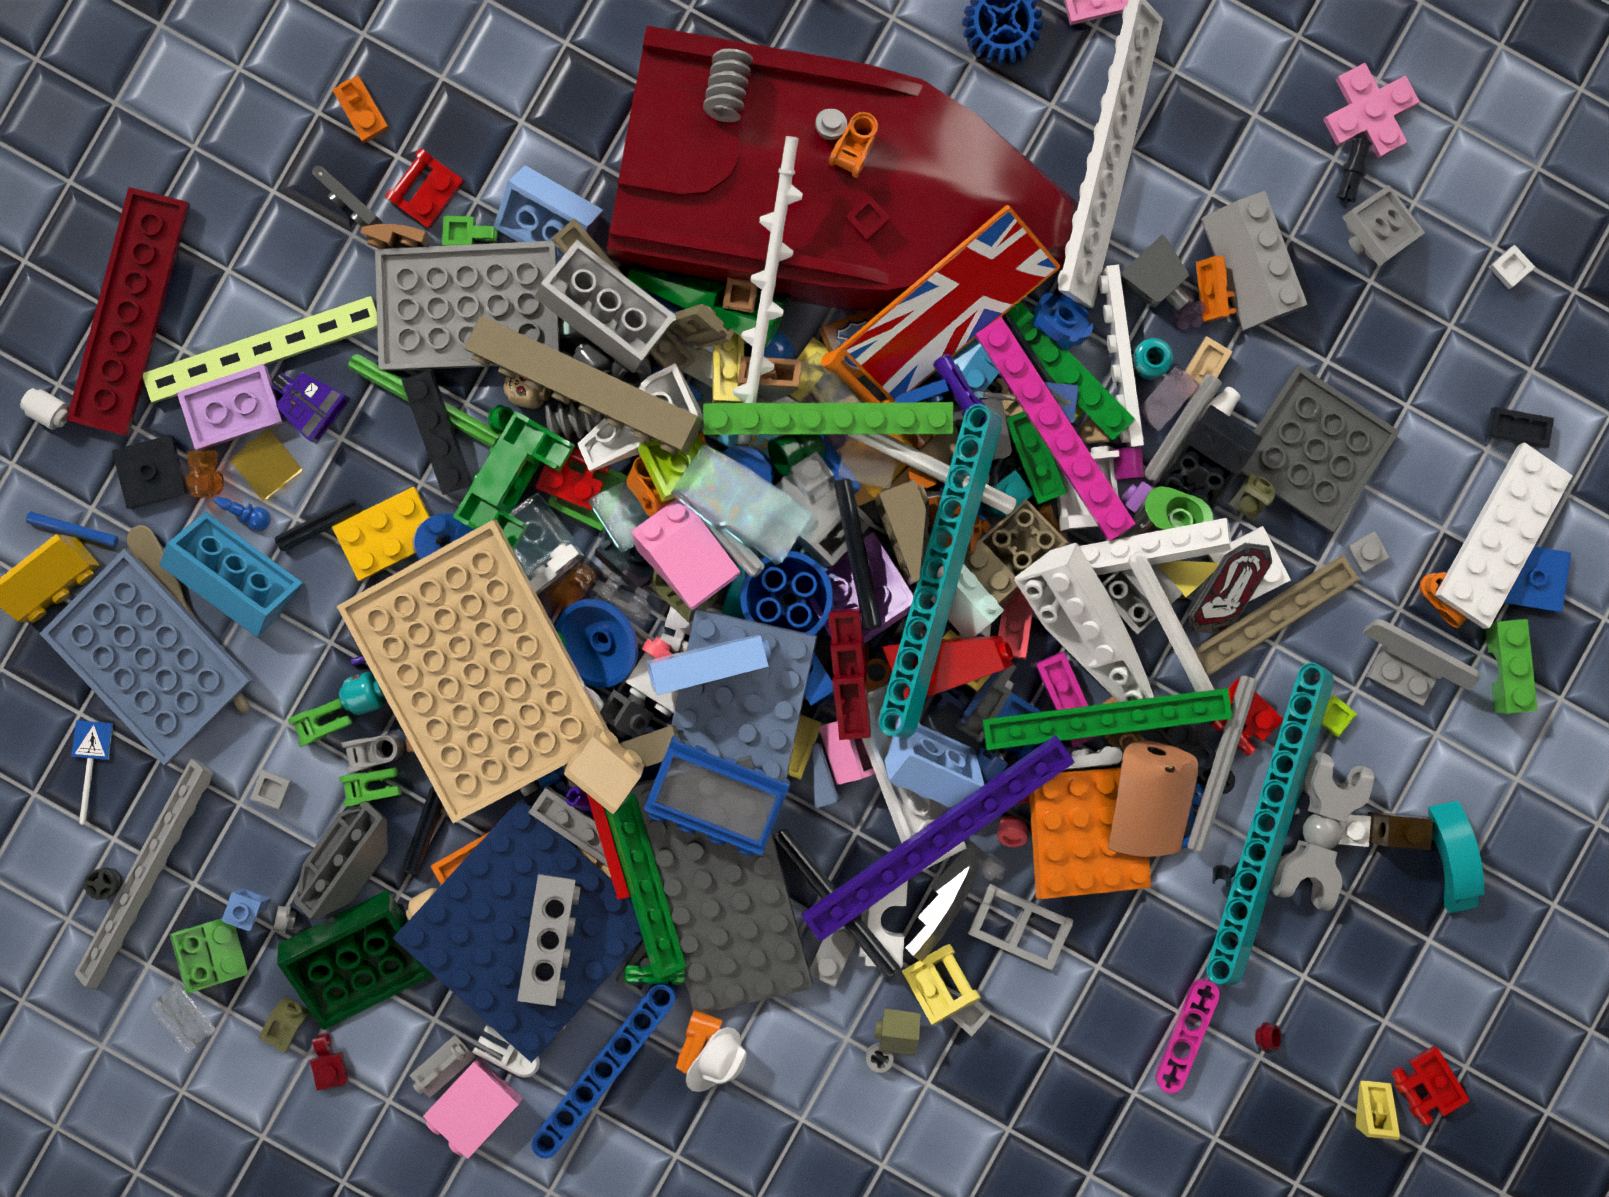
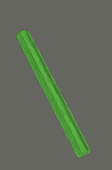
M359 354L352 356L348 364L350 370L409 402L401 377L390 371L379 370L377 364ZM444 402L453 427L489 447H493L494 442L501 435L500 432L494 433L488 425Z

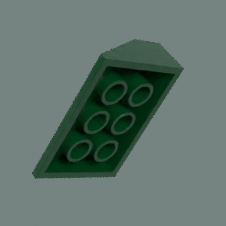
M389 890L278 944L277 965L323 1030L433 976L427 968L393 939L407 923V920Z

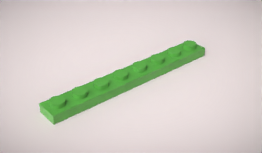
M953 402L703 403V435L953 434Z

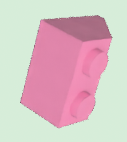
M837 720L818 726L836 785L860 780L875 774L862 738L839 740Z

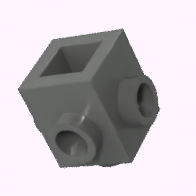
M613 690L600 711L603 720L612 725L609 730L623 739L627 735L633 738L642 736L654 716V713L645 708L647 704L645 700L632 693L628 698L616 690Z

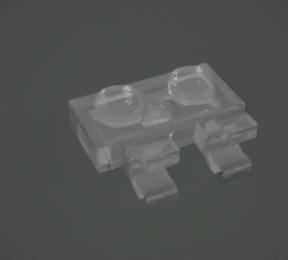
M613 572L608 576L606 583L598 580L592 590L594 598L612 604L623 614L643 625L647 624L652 613V609L648 607L649 603L646 601L649 592L638 587L635 595L630 598L621 593L623 589L619 585L622 577Z

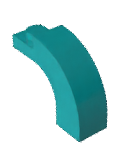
M1459 801L1429 806L1428 817L1433 819L1432 838L1439 850L1444 869V906L1448 913L1477 908L1479 896L1484 895V875L1478 845L1470 822Z

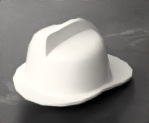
M726 1027L712 1035L687 1072L686 1083L688 1088L692 1091L701 1092L708 1090L716 1084H723L734 1080L740 1075L746 1063L747 1053L741 1046L739 1032L734 1028Z

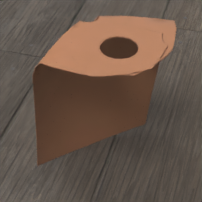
M1142 740L1131 743L1126 747L1123 753L1108 849L1144 857L1163 856L1181 852L1198 776L1196 757L1172 745ZM1147 748H1159L1165 751L1166 755L1158 756L1152 754ZM1165 766H1174L1175 771L1166 772Z

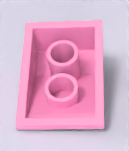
M681 496L631 531L637 551L691 610H694L741 575L740 570L701 518Z

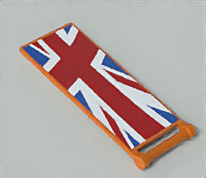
M1006 205L840 347L826 353L821 359V365L827 371H832L863 403H895L899 395L914 390L937 371L933 363L945 354H950L951 358L954 357L976 338L974 335L1002 317L1056 272L1060 265L1009 205ZM847 356L887 398L878 401L841 363L842 359Z

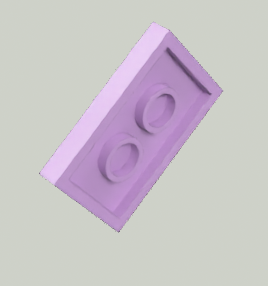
M265 364L177 392L194 448L197 451L285 423L282 412L276 407L278 403L277 396L272 387V381Z

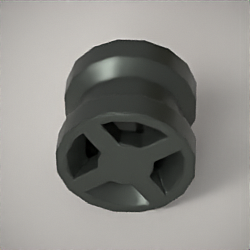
M111 867L96 869L86 876L84 889L91 898L96 900L112 897L119 892L123 884L122 876L116 869Z

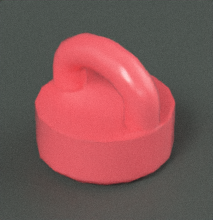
M1005 816L1001 818L998 827V841L1007 847L1023 846L1028 839V826L1017 817Z

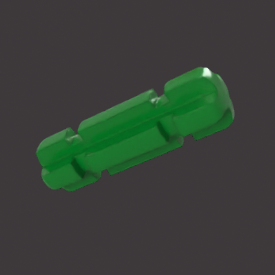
M628 965L625 968L624 978L627 984H638L639 981H642L643 984H668V982H671L673 985H682L685 981V970L681 969L658 979L654 977L651 966L638 968L635 965Z

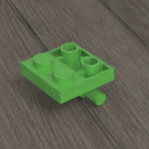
M222 918L170 934L186 994L249 974L236 926L223 922Z

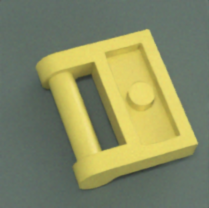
M950 944L929 954L922 962L919 960L902 970L933 1026L963 1008L974 1004L981 998L976 989L972 990L953 956L955 952ZM943 961L962 995L956 1000L953 999L935 967V964Z

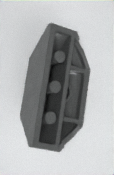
M363 802L360 806L339 813L303 863L298 883V894L295 895L294 903L311 920L315 921L352 903L388 853L387 819L370 803Z

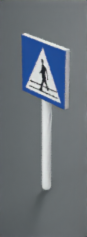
M76 720L71 757L87 758L79 821L81 825L86 823L94 759L109 760L113 723Z

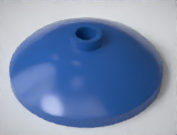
M583 599L568 606L559 616L555 630L564 637L566 650L584 684L596 688H607L617 685L631 674L638 658V641L630 621L618 608L603 600Z

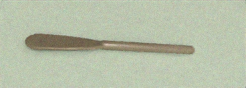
M145 525L133 527L127 536V544L132 553L197 620L185 601L179 580L159 566L164 550L153 531ZM242 692L233 700L239 712L246 713L249 710V703Z

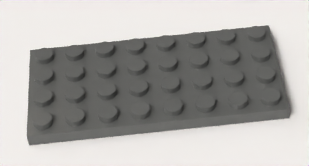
M751 755L734 759L738 765L754 770ZM704 767L665 776L656 802L759 841L768 819L760 789ZM655 779L636 783L630 792L631 794L635 793L686 964V967L683 968L685 970V983L693 1011L709 1013L812 989L813 980L772 831L763 855L755 853L753 857L747 856L737 851V846L725 842V845H719L708 840V835L696 831L695 834H691L679 829L676 822L667 819L664 823L648 816L649 812L645 811L644 807Z

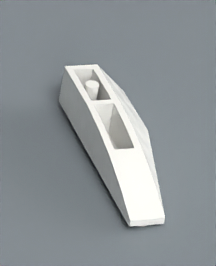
M1077 543L1050 550L1015 577L1014 581L1042 625L1118 702L1154 698L1146 673L1127 629L1105 587Z

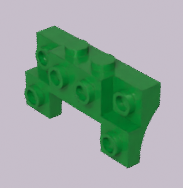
M515 411L497 443L490 449L488 458L481 470L474 476L472 485L453 518L474 530L491 520L497 519L514 551L529 525L510 515L539 464L542 462L560 472L575 445Z

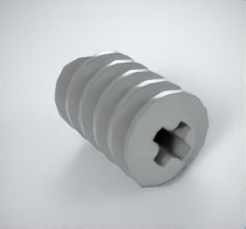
M722 49L713 55V65L710 68L711 76L708 78V89L706 90V100L704 101L703 109L706 114L717 121L735 122L741 119L740 114L737 112L744 109V103L741 100L746 98V91L744 90V88L748 87V79L746 77L750 75L751 71L748 66L753 61V57L747 52L738 49Z
M573 401L570 402L568 411L564 410L561 403L557 404L556 412L552 411L549 404H546L545 407L547 429L560 437L563 433L568 441L572 440L574 431L581 440L585 437L586 430L589 433L604 418L607 419L606 416L598 412L593 417L577 410Z

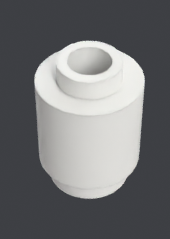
M32 388L23 396L20 408L25 411L26 416L51 430L57 427L61 428L67 423L66 419L69 408L67 403L42 389L36 390Z

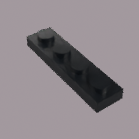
M433 370L402 379L403 387L442 495L471 486L472 479Z

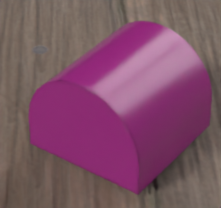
M1142 447L1111 450H1119L1120 456L1114 458L1115 480L1145 478Z

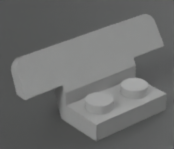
M1374 620L1366 626L1362 633L1383 645L1366 677L1419 706L1424 705L1437 679L1444 677L1468 691L1479 680L1480 673L1476 669L1384 620Z

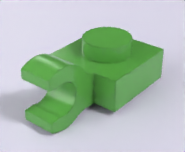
M444 216L442 246L475 244V240L496 243L498 230H494V226H476V219L474 217Z

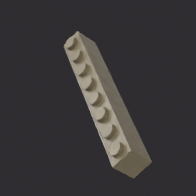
M481 315L465 346V349L473 354L472 360L486 367L489 366L490 362L500 366L499 373L514 380L519 375L527 379L525 385L539 392H542L543 387L553 391L551 397L567 405L570 400L579 403L578 410L593 417L598 412L607 417L606 423L620 430L623 429L624 425L634 429L632 435L648 443L651 438L662 442L661 449L676 456L679 451L688 455L703 424V420L697 415Z

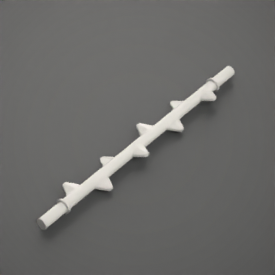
M786 136L782 164L778 170L780 177L774 212L760 216L759 221L771 233L765 270L751 275L750 280L762 289L756 327L743 331L741 336L742 339L752 346L747 383L733 388V395L744 403H756L760 375L774 370V364L764 357L769 321L783 316L784 312L781 307L773 302L779 261L793 255V250L782 242L788 204L802 200L803 193L791 184L792 177L796 172L794 165L799 138ZM738 435L737 443L740 445L749 444L751 435Z

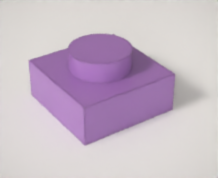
M1144 481L1138 483L1137 486L1131 484L1122 496V499L1125 501L1123 505L1130 515L1136 513L1146 499L1147 494L1153 489Z

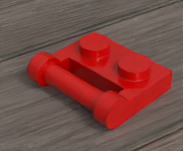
M419 148L414 155L416 157L414 162L393 190L389 189L384 197L430 230L465 181L426 151ZM427 165L432 171L408 203L403 199V196Z

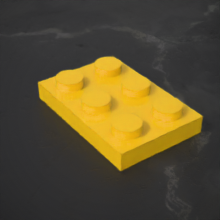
M413 486L332 526L357 580L363 581L415 555L416 553L412 545L414 532L418 525L430 516L416 487ZM438 538L436 544L442 542V540Z

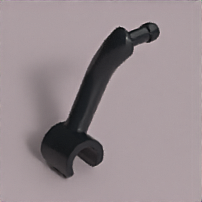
M1257 851V856L1265 857L1266 851ZM1239 861L1231 868L1226 865L1215 866L1213 868L1212 883L1215 884L1216 880L1223 879L1226 881V887H1229L1231 878L1236 874Z

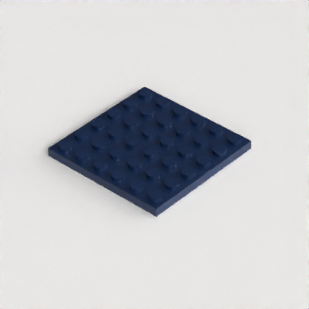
M520 798L399 930L393 939L532 1063L643 937L631 897L618 900L612 880L561 834L529 814L528 812L531 807ZM538 874L576 879L575 886L581 887L578 906L571 905L570 917L576 918L573 937L566 936L565 949H571L568 968L561 967L559 979L565 980L563 1000L556 999L555 1006L517 1001ZM551 900L546 905V912L551 917H559L564 912V905L559 900ZM547 931L541 936V943L544 947L551 949L558 945L559 937L555 932ZM541 963L536 967V974L540 979L547 980L553 976L554 969L549 963Z

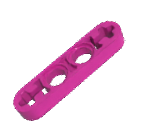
M1197 979L1191 985L1155 1073L1156 1083L1166 1093H1177L1184 1086L1219 1001V989L1209 979ZM1206 985H1208V990L1212 995L1210 998L1205 997L1202 1001L1201 1006L1207 1008L1204 1013L1197 1007H1192L1191 1004L1194 1002L1199 1005L1201 996L1197 991L1199 988L1205 989ZM1192 1013H1196L1201 1017L1200 1026L1194 1030H1190L1185 1026L1186 1017ZM1182 1041L1188 1043L1190 1048L1188 1055L1184 1058H1177L1173 1052L1174 1046ZM1172 1059L1175 1063L1184 1066L1182 1069L1176 1066L1174 1076L1177 1078V1081L1170 1082L1167 1086L1163 1075L1171 1073L1173 1065L1168 1063V1061Z

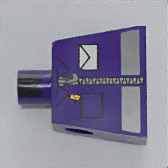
M303 372L298 375L295 381L286 374L281 373L272 383V387L283 395L276 407L307 440L315 444L321 440L351 400L350 397Z

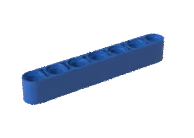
M668 982V984H653L540 1126L531 1145L536 1156L547 1159L558 1152L669 1012L677 994L675 986L671 982ZM664 989L670 994V1000L667 1003H659L654 997V992ZM644 1013L650 1017L651 1024L647 1027H640L635 1021V1016ZM627 1038L631 1042L632 1048L628 1051H621L616 1045V1040ZM607 1062L612 1066L613 1072L609 1075H602L597 1070V1064ZM582 1086L589 1087L593 1091V1097L590 1099L581 1098L578 1094V1088ZM563 1110L571 1112L574 1121L571 1123L562 1122L559 1118V1112ZM540 1136H551L554 1139L555 1145L553 1147L543 1146L540 1142Z

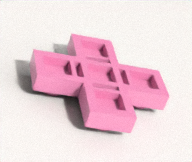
M1366 63L1338 76L1336 82L1349 105L1323 119L1336 145L1338 146L1364 132L1367 140L1373 143L1372 149L1377 159L1405 145L1407 140L1394 116L1414 107L1420 102L1406 75L1380 89Z

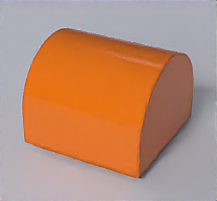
M910 466L907 474L908 482L915 479L917 486L923 485L925 491L935 488L938 483L937 479Z

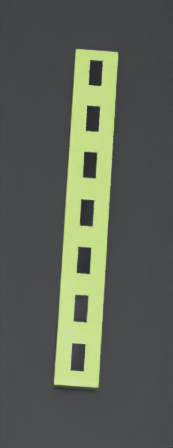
M369 296L145 372L143 379L150 400L155 404L178 396L177 392L261 364L269 365L377 328V307L374 298Z

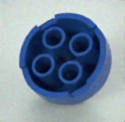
M795 551L771 553L761 559L765 568L757 577H750L746 574L740 593L741 608L746 620L816 635L829 620L828 613L832 611L834 604L833 587L825 570L811 557ZM807 585L810 592L805 594L801 587ZM789 594H793L796 597V602L791 606L785 603V598ZM815 597L823 611L821 618L818 617L808 599Z

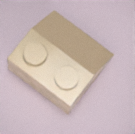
M596 726L573 751L564 775L610 813L614 814L640 779L644 764L636 752L631 749L626 750L620 745L617 737L612 732L606 729L602 730L599 726Z

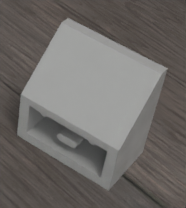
M1157 564L1151 565L1170 604H1172L1183 593ZM1132 569L1112 572L1103 580L1102 584L1120 617L1136 635L1157 617Z

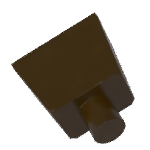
M1368 812V816H1371L1369 843L1398 848L1431 849L1433 819L1427 816ZM1385 823L1386 833H1385V836L1383 837V835H1382V826H1383V824Z

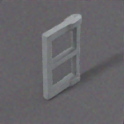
M989 883L968 930V934L1052 970L1073 926V919L1059 915ZM994 896L1024 908L1009 942L980 930ZM1031 912L1061 924L1046 958L1017 946Z

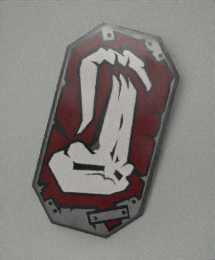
M1245 542L1223 556L1188 615L1192 631L1218 634L1238 620L1272 565V557L1268 545Z

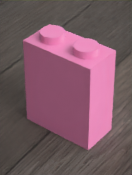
M478 1056L423 1117L427 1120L426 1125L433 1133L437 1135L441 1133L449 1141L448 1145L454 1153L459 1156L464 1155L468 1159L519 1105L523 1098Z

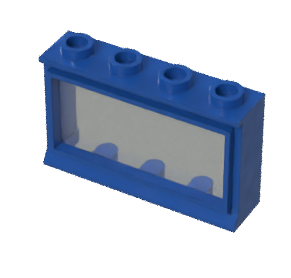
M673 735L644 807V810L649 812L648 816L659 822L665 823L667 819L676 822L679 829L691 834H695L696 831L707 834L708 840L719 845H725V842L737 846V851L747 856L753 857L755 853L762 856L790 787V780L784 778L783 781H779L766 776V772L761 769L755 768L751 770L738 765L737 761L730 757L723 759L707 753L708 750L704 747L696 745L694 748L678 741L679 737Z

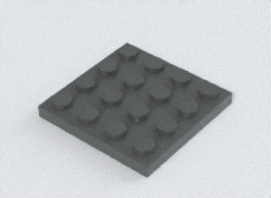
M1297 365L1253 430L1254 433L1262 437V440L1240 473L1245 477H1248L1250 473L1257 477H1264L1276 489L1275 497L1328 532L1333 533L1400 431L1302 366Z

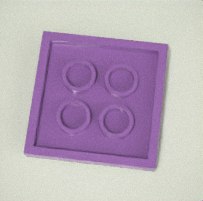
M874 532L864 538L881 627L873 630H865L863 627L864 644L909 614L914 593ZM847 550L833 566L822 567L829 576L833 587L834 604L832 611L859 608ZM807 585L801 587L805 594L810 592ZM815 597L808 599L818 617L821 618L823 611ZM828 620L824 627L826 628L827 632L831 637L830 624Z

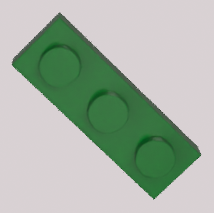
M1024 411L1006 418L1009 432L1037 504L1066 494V489L1052 454Z

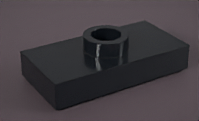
M1493 407L1490 411L1486 438L1517 444L1525 442L1529 446L1546 449L1550 445L1554 418Z

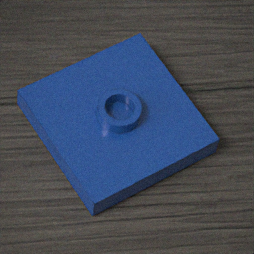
M1534 547L1503 604L1562 612L1571 552Z

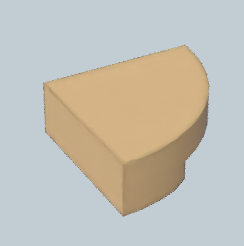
M1091 418L1083 425L1079 434L1084 444L1110 442V437Z

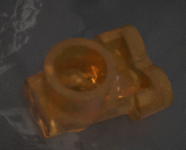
M187 451V465L190 467V472L186 477V485L191 489V497L204 498L220 494L224 487V477L220 471H215V465H218V451Z
M578 563L561 582L555 581L547 591V595L551 600L561 604L565 610L573 603L582 600L594 582L596 574L588 565Z

